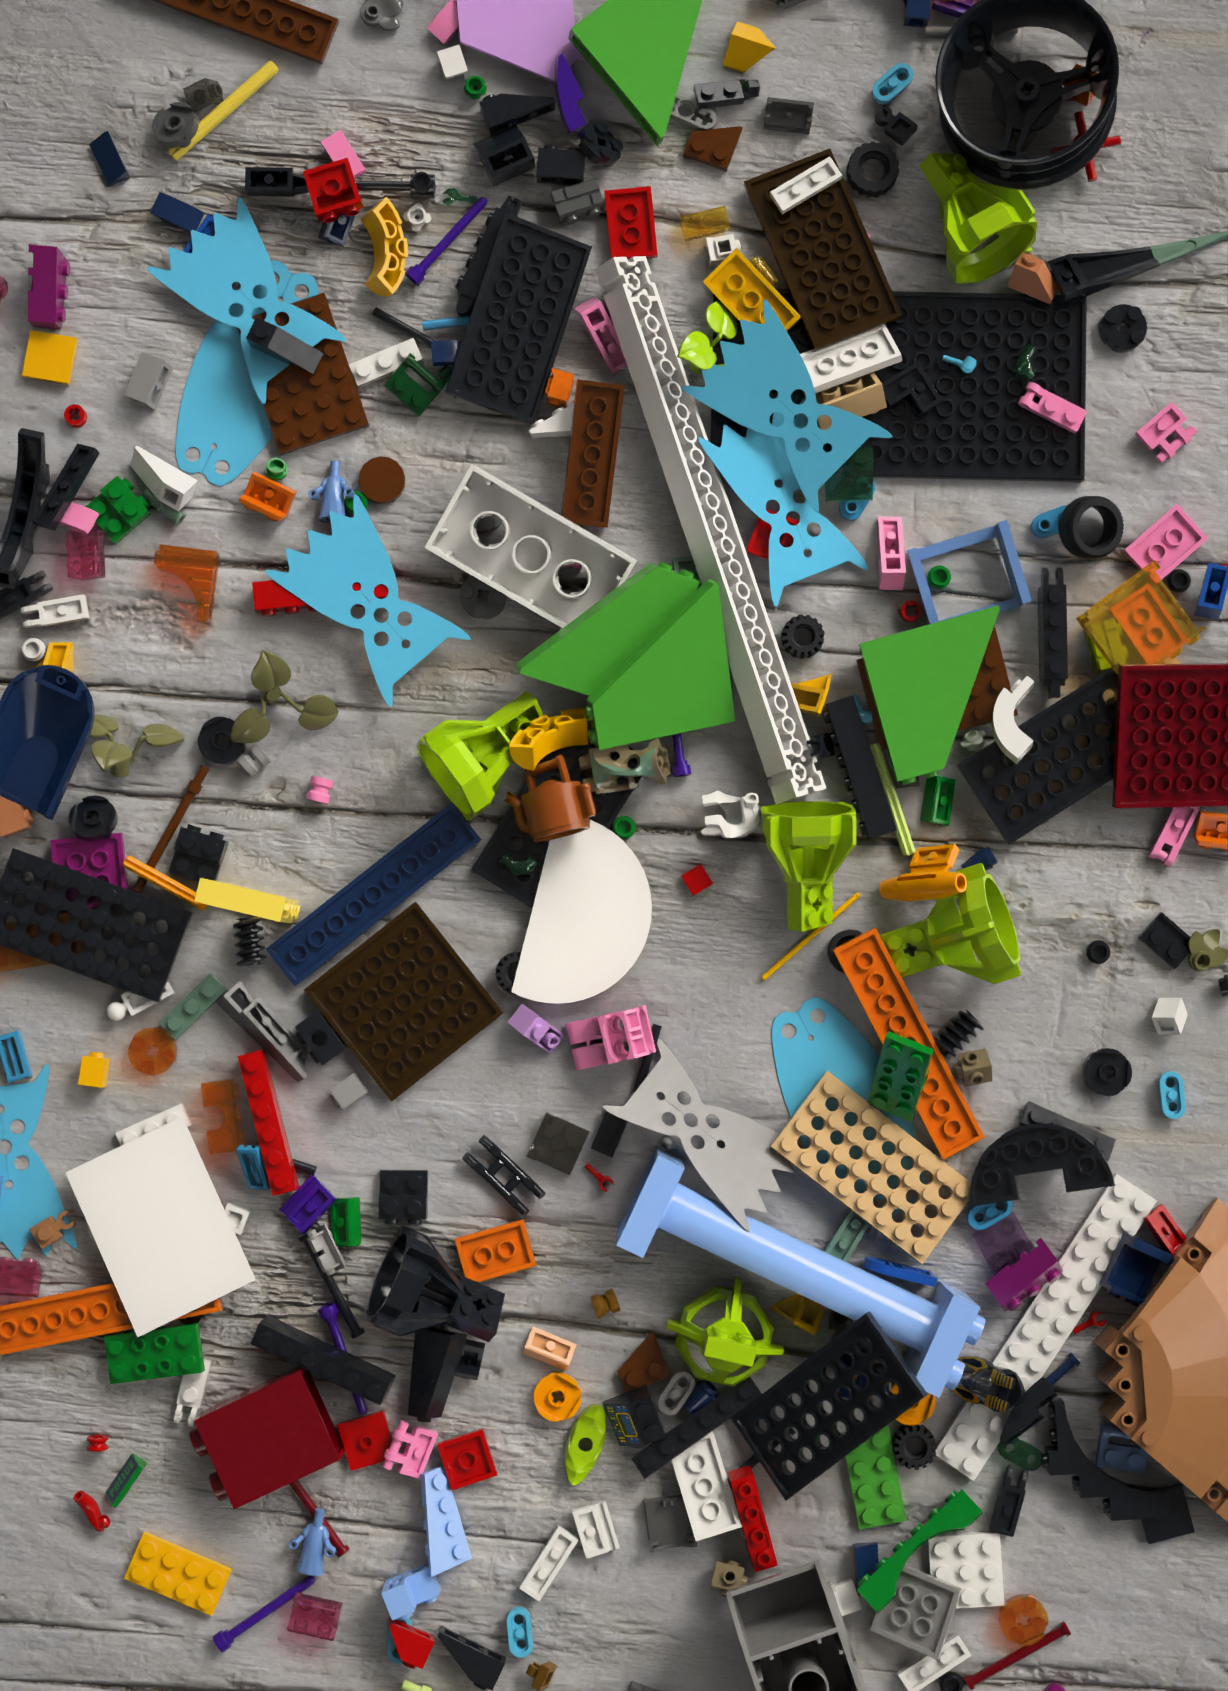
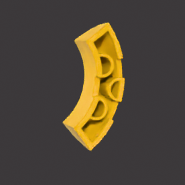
M385 197L360 219L368 230L374 247L373 269L364 285L372 292L384 297L391 296L399 287L405 274V260L408 257V244L401 228L402 221L393 204Z
M585 708L560 710L559 715L548 717L545 714L530 721V726L525 730L520 729L511 740L509 745L511 758L522 768L534 771L539 761L555 750L575 745H588L590 721L586 718Z

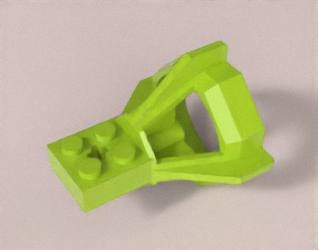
M930 153L919 165L942 202L940 204V215L944 223L943 233L947 238L945 242L946 268L956 284L980 283L1012 266L1022 252L1026 254L1032 252L1030 246L1036 241L1037 221L1034 218L1035 210L1022 190L978 182V178L968 168L966 159L960 154ZM995 233L999 235V237L996 240H994L986 247L974 253H971L979 244H981L990 236L994 235Z
M525 691L485 721H443L419 739L416 746L418 749L417 755L425 763L430 775L450 802L460 810L467 821H470L490 807L506 770L512 763L514 764L515 761L511 758L509 745L514 735L520 729L525 730L528 728L530 721L543 716V712L537 699L528 691Z
M788 801L777 805L761 806V828L766 838V846L783 871V879L787 882V929L803 932L833 924L834 874L856 845V811L854 807L844 801L836 803L827 801Z
M982 863L955 871L965 875L967 880L966 890L962 893L938 899L926 919L881 934L882 941L902 978L939 965L949 966L992 984L1004 982L1019 977L1022 974L1018 963L1021 958L1017 932L1003 894L992 876L986 874ZM956 898L959 899L960 912L955 901ZM909 943L917 947L914 955L908 951Z
M734 1276L731 1288L714 1285L684 1304L680 1321L670 1318L666 1320V1328L677 1332L675 1345L694 1376L698 1379L732 1387L764 1368L768 1355H783L784 1348L781 1344L771 1342L774 1328L753 1293L740 1291L742 1280L739 1276ZM718 1300H726L724 1318L722 1317L705 1329L691 1323L694 1315L705 1305ZM742 1304L751 1309L759 1319L764 1339L755 1341L744 1322H741ZM687 1340L700 1347L701 1353L712 1368L710 1373L703 1371L694 1362L688 1350ZM744 1365L751 1367L741 1374L727 1377L729 1373L735 1372Z

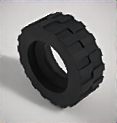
M871 141L870 143L862 144L860 147L858 146L854 153L851 154L847 165L846 176H848V183L851 184V188L857 191L859 195H864L867 198H877L880 195H885L889 189L893 188L899 174V160L896 158V153L889 146H885L881 142L875 143V141ZM877 159L883 164L884 174L879 180L870 181L863 176L861 167L866 160Z

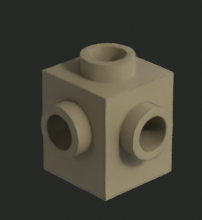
M985 1048L958 1054V1064H955V1072L957 1078H962L964 1087L993 1081L992 1065Z
M727 1560V1563L716 1561L711 1589L720 1591L719 1595L727 1597L726 1591L747 1584L748 1576L744 1575L745 1568H742L741 1564L735 1561ZM729 1577L734 1578V1580L731 1582L727 1581L726 1579Z

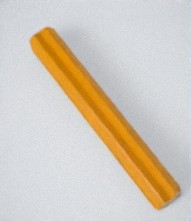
M132 856L125 858L122 864L124 868L202 911L207 908V904L194 902L195 891Z

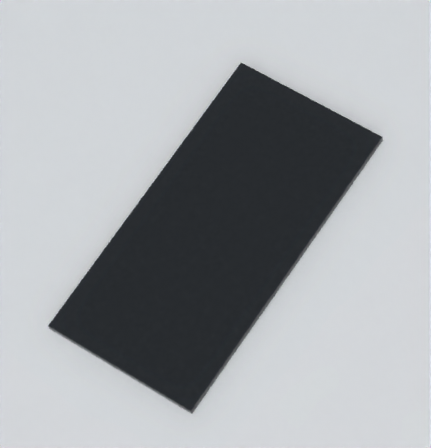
M776 289L797 312L788 289ZM892 291L902 313V318L886 324V327L902 355V361L874 371L880 382L883 383L918 361L943 401L921 415L911 397L908 396L890 408L887 405V408L881 409L874 414L863 416L862 418L887 430L892 435V438L869 437L832 477L866 476L878 478L1083 482L1085 480V417L1077 433L1074 434L1021 407L1018 401L1021 396L1025 395V388L1028 382H1034L1041 388L1085 410L1086 295L1066 301L1062 295H1055L1051 304H1048L1026 294ZM713 293V303L720 301ZM737 318L736 335L730 340L722 336L720 341L739 345L745 344L741 323ZM799 319L787 333L799 353L802 354L812 350L813 347L802 321ZM713 332L712 341L717 337L718 333ZM720 341L713 347L717 357L715 365L724 364ZM944 355L964 361L967 356H971L977 362L972 372L965 373L959 366L943 361L942 358ZM774 389L769 392L770 398H777L778 392ZM800 389L793 391L791 394V400L795 404L799 405L802 398L805 399ZM1034 396L1032 401L1038 404L1041 398ZM711 408L710 443L721 447L724 425L730 427L740 436L746 437L747 427L736 423ZM773 413L771 414L769 419L771 425L773 420ZM824 444L823 450L830 452L832 450L831 444Z

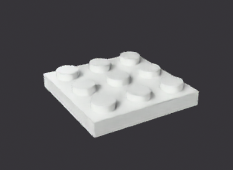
M993 1531L949 1533L938 1535L927 1541L929 1575L962 1588L956 1608L1004 1606L1000 1533Z

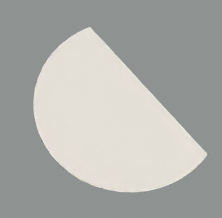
M590 820V828L588 830L549 841L512 993L543 1003L559 1004L584 1000L605 991L618 982L639 957L646 943L651 923L652 903L649 884L645 872L633 851L621 838L606 827Z

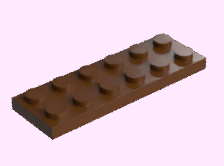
M577 379L561 516L575 524L608 528L625 385Z

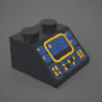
M647 1384L602 1402L620 1446H646L666 1438L664 1426Z

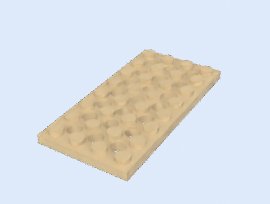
M825 1071L770 1145L774 1151L919 1264L925 1262L970 1199V1181L829 1071ZM830 1097L837 1101V1108L834 1111H829L825 1106L826 1100ZM848 1112L856 1116V1122L853 1126L847 1125L844 1121V1116ZM815 1116L823 1120V1127L820 1130H815L811 1125V1121ZM866 1127H871L875 1132V1136L871 1141L866 1140L863 1136V1130ZM834 1131H838L842 1135V1141L838 1145L833 1144L830 1140V1135ZM801 1135L809 1139V1146L806 1149H801L797 1144V1140ZM886 1141L892 1143L894 1147L890 1155H886L882 1151V1145ZM852 1146H857L861 1150V1156L856 1160L852 1159L849 1155V1149ZM819 1150H824L828 1154V1160L824 1164L819 1163L816 1159V1154ZM904 1156H908L912 1160V1167L909 1170H905L901 1166V1159ZM872 1160L879 1163L880 1169L877 1174H872L868 1170V1164ZM838 1165H843L847 1169V1175L843 1179L838 1178L835 1174V1169ZM922 1171H928L931 1175V1181L926 1185L921 1183L919 1179ZM890 1175L898 1178L899 1183L895 1189H891L887 1185V1178ZM858 1179L863 1180L866 1184V1189L863 1193H857L854 1189V1183ZM942 1185L947 1186L950 1190V1195L947 1199H942L938 1194V1190ZM909 1190H914L917 1193V1200L913 1204L906 1200V1193ZM876 1194L884 1197L885 1203L881 1208H877L873 1204V1198ZM929 1204L933 1205L936 1209V1214L933 1218H928L924 1212L925 1207ZM895 1209H900L903 1212V1220L899 1223L892 1219V1212ZM915 1223L922 1227V1234L917 1238L911 1234V1227Z

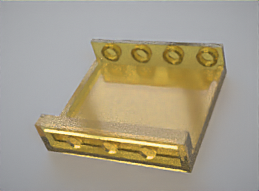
M1156 560L1143 567L1076 618L1117 675L1119 665L1166 664L1164 662L1165 659L1169 656L1173 659L1184 651L1182 646L1186 643L1190 646L1201 638L1199 633L1206 629L1205 626L1199 629L1195 626L1155 572L1161 568Z

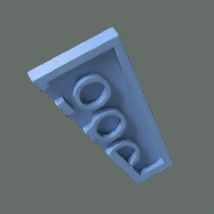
M443 1465L420 1474L422 1506L425 1507L423 1524L427 1535L425 1553L428 1555L429 1567H426L428 1577H433L472 1559L453 1492Z

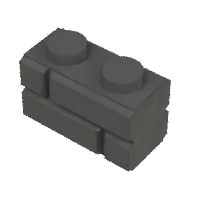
M596 178L551 191L552 201L560 224L564 222L566 225L574 224L583 216L593 218L600 215L601 211L604 210V201Z

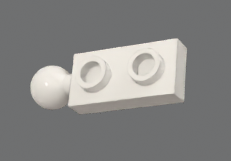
M169 981L166 984L161 1000L175 993ZM127 991L120 995L123 1003L113 1002L108 1006L107 1015L111 1020L119 1021L124 1018L126 1011H129L131 1016H134L158 1002Z

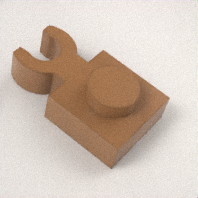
M69 1210L61 1212L57 1216L56 1221L51 1215L29 1229L41 1249L63 1237L64 1234L61 1229H69L76 1224L75 1221L69 1224L64 1222L63 1218L70 1213Z

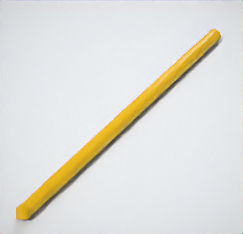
M855 893L833 913V920L860 897V893ZM828 925L815 928L761 976V980H766Z

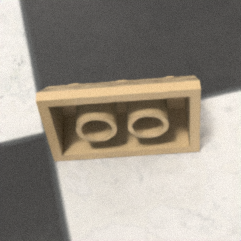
M874 372L815 393L817 403L834 406L860 417L874 414L881 409L887 408L882 383ZM802 390L803 395H804L805 400H806V394H805V392ZM821 415L817 419V426L821 430H827L831 427L832 420L828 415Z

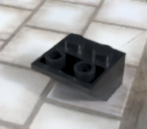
M517 125L474 143V147L493 187L535 168V158Z

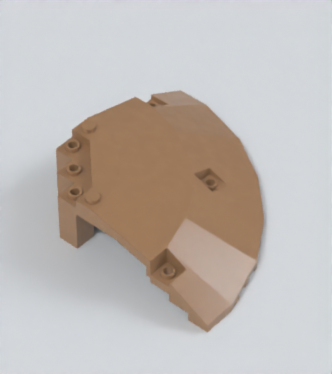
M1215 1197L1200 1215L1202 1216L1201 1219L1187 1234L1189 1237L1174 1253L1173 1259L1175 1261L1149 1296L1119 1331L1110 1324H1107L1093 1342L1110 1356V1359L1096 1376L1113 1390L1098 1410L1228 1522V1206ZM1195 1249L1197 1256L1191 1258L1190 1251ZM1211 1490L1217 1491L1215 1497L1209 1496Z

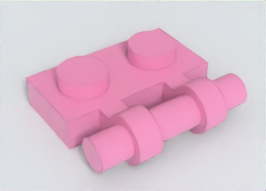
M1171 402L1137 431L1135 435L1149 451L1158 446L1161 452L1155 457L1158 462L1163 463L1167 458L1171 459L1176 454L1175 451L1182 445H1187L1197 431L1193 426L1184 430L1181 424L1187 418ZM1174 432L1177 438L1169 444L1165 438Z
M400 1421L398 1428L393 1431L391 1446L389 1449H386L384 1454L385 1461L383 1467L391 1470L394 1462L399 1463L397 1468L399 1473L420 1479V1474L424 1472L438 1433L414 1425L411 1434L406 1433L409 1423ZM402 1441L407 1442L403 1454L398 1453Z

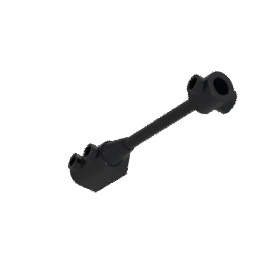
M245 167V191L247 196L295 197V195L309 193L305 177L295 174L293 168ZM418 172L411 174L410 181H355L358 190L410 191L411 198L435 199V174Z

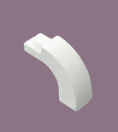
M1028 676L1023 681L1019 679L1010 689L1012 693L1003 688L996 700L992 715V730L995 741L1001 751L1015 764H1018L1031 749L1034 742L1018 728L1014 720L1015 708L1032 690L1034 681Z

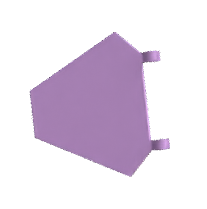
M456 0L460 44L554 83L555 62L558 55L563 53L570 68L577 60L587 62L568 39L571 28L575 26L573 0Z

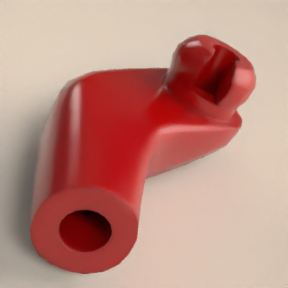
M84 1491L75 1493L73 1499L81 1508L92 1527L98 1532H103L104 1528H108L111 1523L110 1518L107 1515H101L96 1500Z

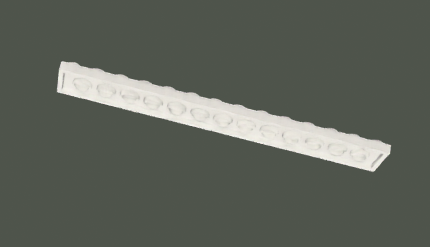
M1116 1173L1114 1174L1116 1186L1105 1188L1059 1258L1058 1262L1063 1269V1272L1060 1273L1061 1277L1051 1284L1047 1282L1040 1287L1041 1291L1035 1295L991 1362L997 1367L1007 1368L1016 1372L1023 1383L1025 1393L1044 1375L1102 1286L1100 1284L1101 1278L1123 1233L1126 1232L1134 1236L1144 1222L1143 1218L1149 1214L1157 1200ZM966 1401L938 1443L935 1450L936 1456L974 1481L999 1444L1004 1425L1015 1406L1008 1409L1007 1413L1002 1411L995 1412L983 1404H973Z

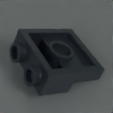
M188 824L187 828L181 827L168 872L198 882L200 878L217 881L229 842L223 840L224 835L210 831V834L206 835L200 833L202 828Z
M380 1170L379 1219H384V1224H398V1219H408V1224H422V1219L428 1218V1170Z

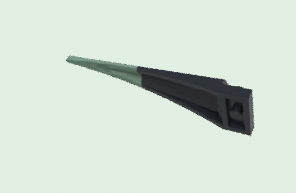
M1228 231L1155 246L1107 252L1068 254L1047 261V268L1066 301L1084 294L1086 296L1092 295L1228 238Z

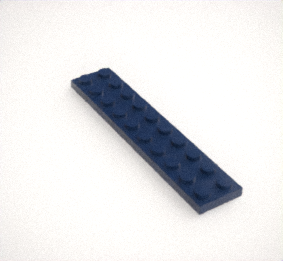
M453 803L449 804L267 947V952L292 984L297 986L482 839Z

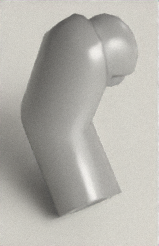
M665 1135L660 1139L659 1147L661 1150H678L684 1160L689 1158L678 1136Z

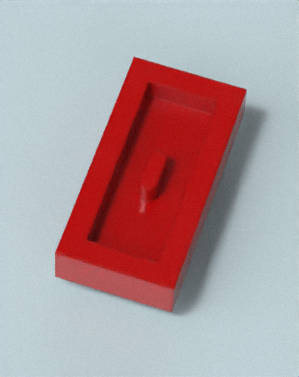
M1160 1204L1143 1219L1161 1247L1174 1257V1253L1187 1238L1165 1206Z

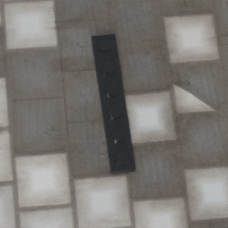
M749 1376L667 1432L666 1438L653 1442L631 1458L644 1479L648 1478L731 1419L762 1395V1393Z

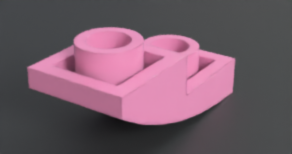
M450 0L427 27L443 44H447L459 29L456 0Z
M341 130L321 141L323 148L333 162L348 157L354 178L366 173L364 166Z
M71 502L59 525H65L75 532L88 534L99 514L92 509Z

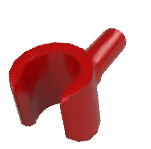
M589 1163L585 1165V1168L598 1180L599 1186L603 1191H608L602 1186L603 1181L609 1180L614 1185L610 1176L602 1175Z
M1091 1312L1088 1320L1073 1329L1074 1334L1092 1325L1103 1326L1106 1323L1105 1319L1099 1322L1095 1321V1317L1102 1312Z

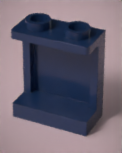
M1124 1232L1101 1278L1100 1284L1107 1288V1294L1117 1299L1120 1296L1126 1297V1302L1138 1307L1139 1303L1142 1304L1145 1300L1144 1295L1160 1262L1163 1261L1169 1264L1173 1255L1158 1246Z

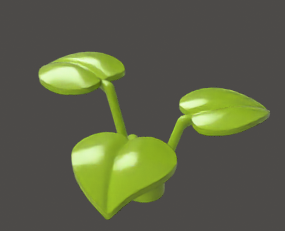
M721 301L710 304L705 312V320L708 327L714 333H718L712 343H709V339L705 334L694 331L684 339L678 351L677 357L689 362L691 370L696 374H701L702 370H708L713 364L715 365L717 357L713 347L721 340L722 336L730 340L736 335V318Z

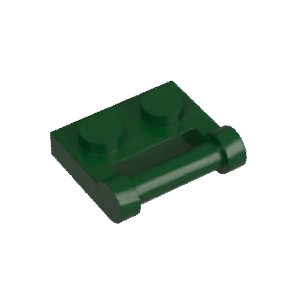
M409 353L383 386L416 415L421 416L435 397L442 391L446 383L441 379L435 378L415 360L416 357ZM408 367L433 387L429 393L404 372Z

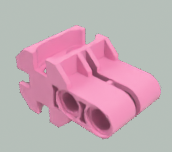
M645 1005L565 1024L570 1045L581 1042L587 1043L586 1046L571 1049L576 1070L634 1059L656 1052ZM619 1019L622 1020V1022H623V1024H624V1029H622V1028L620 1027V1020H619ZM596 1039H603V1042L600 1043L596 1041ZM624 1041L628 1042L629 1052L625 1047Z

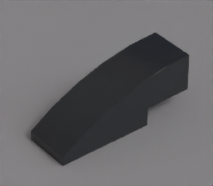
M1041 1377L1026 1391L1023 1400L1015 1405L1000 1436V1441L1005 1446L1045 1417L1039 1409L1058 1396L1044 1377Z

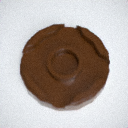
M379 456L370 459L363 465L359 472L358 482L362 493L370 501L378 504L390 503L401 496L405 488V475L397 461L389 457Z

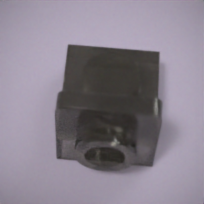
M204 78L183 88L186 102L194 112L211 104L219 105L224 101L222 88L218 81Z

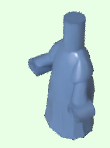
M339 461L330 462V476L321 482V486L310 490L308 493L312 500H318L320 494L323 493L321 511L318 518L323 523H331L330 511L345 516L344 495L350 499L355 494L347 486L346 480L339 476Z
M322 1508L315 1509L313 1523L307 1525L303 1529L302 1534L289 1542V1548L296 1550L300 1546V1542L304 1540L296 1571L306 1575L320 1576L324 1574V1554L327 1557H333L336 1553V1548L330 1543L329 1532L323 1525L325 1510Z

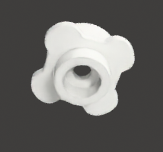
M419 203L415 204L403 215L404 220L411 224L412 230L415 232L420 231L425 223L431 222V215L426 213L423 206Z
M971 730L965 733L961 746L968 751L981 749L985 744L983 737L986 735L985 731Z

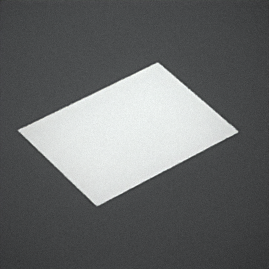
M183 1116L66 1172L137 1337L256 1280Z

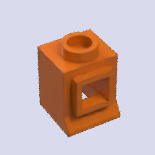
M552 368V377H549L545 390V396L548 398L547 404L556 408H560L561 405L567 407L575 381L574 374Z

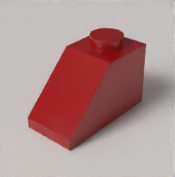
M389 1616L387 1622L402 1664L411 1669L416 1667L423 1669L435 1643L433 1635L397 1619L392 1620Z

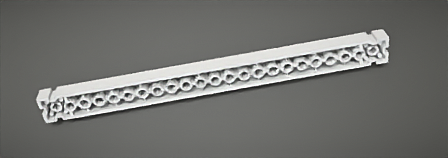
M646 256L631 257L628 260L627 257H613L595 269L600 286L605 288L607 292L603 295V299L610 312L613 326L616 330L701 584L709 579L719 584L728 664L767 778L771 777L768 779V785L771 788L776 805L824 790L826 786L821 771H816L814 765L817 762L816 757H811L810 753H813L811 745L806 743L810 739L719 471L699 443V437L707 441L708 438L694 397L682 389V386H689L681 359L677 357L678 350L655 283H650L648 276L651 274Z

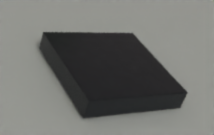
M1181 1484L1163 1488L1168 1493L1169 1518L1141 1519L1148 1544L1195 1532Z

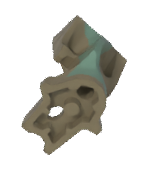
M659 738L650 740L649 746L642 750H630L628 745L602 750L592 748L589 749V754L579 757L581 770L592 769L593 777L583 779V784L589 783L591 785V792H596V794H608L638 788L639 785L635 782L634 777L648 776L657 784H667V775L672 774L669 763V749L661 747ZM618 752L620 754L619 759L612 760L611 754ZM632 758H636L638 761L637 766L633 769L628 768V762ZM626 777L628 782L622 785L618 784L617 778Z

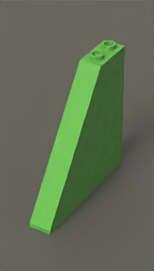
M608 0L572 27L568 39L658 147L661 145L666 133L702 0Z
M659 561L658 565L649 563L518 661L514 668L519 674L590 696L697 590L700 582L693 577L694 573L684 569H680V572L672 570L673 566Z
M712 579L706 580L587 698L588 706L585 707V715L591 724V729L588 730L591 744L602 750L735 722L719 584Z
M999 605L858 645L896 782L902 781V785L916 782V776L925 775L927 779L938 776V770L944 769L1000 611Z

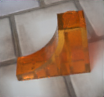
M160 544L159 551L156 550L154 564L157 565L161 572L173 574L186 582L196 599L198 621L203 624H211L220 555L216 551Z

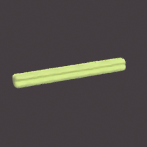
M879 743L869 745L897 829L895 834L902 855L914 854L915 848Z

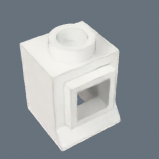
M734 234L706 238L705 247L708 249L710 257L709 267L719 266L736 248L741 252L739 239H734ZM730 245L731 251L720 253L719 246Z

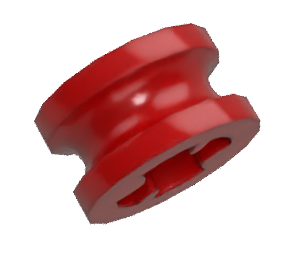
M73 404L64 411V418L70 426L79 428L87 422V413L81 406ZM80 411V419L71 421L73 419L71 413Z
M909 600L901 606L899 614L903 621L912 623L919 619L922 614V608L918 602ZM914 606L916 608L914 612L917 615L908 617L905 614L907 612L905 607L911 608Z
M107 1435L88 1436L86 1441L89 1442V1445L86 1446V1450H108L106 1441L109 1440V1437Z

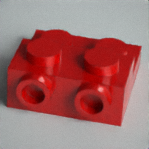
M348 157L303 171L314 211L319 221L332 223L337 220L339 215L346 213V216H354L360 212L359 209L364 208Z

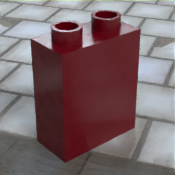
M298 1366L203 1410L194 1419L196 1427L189 1431L190 1440L196 1453L200 1457L209 1454L216 1469V1472L209 1475L210 1484L215 1496L219 1501L229 1498L233 1509H237L339 1461L345 1452L343 1443L311 1373Z

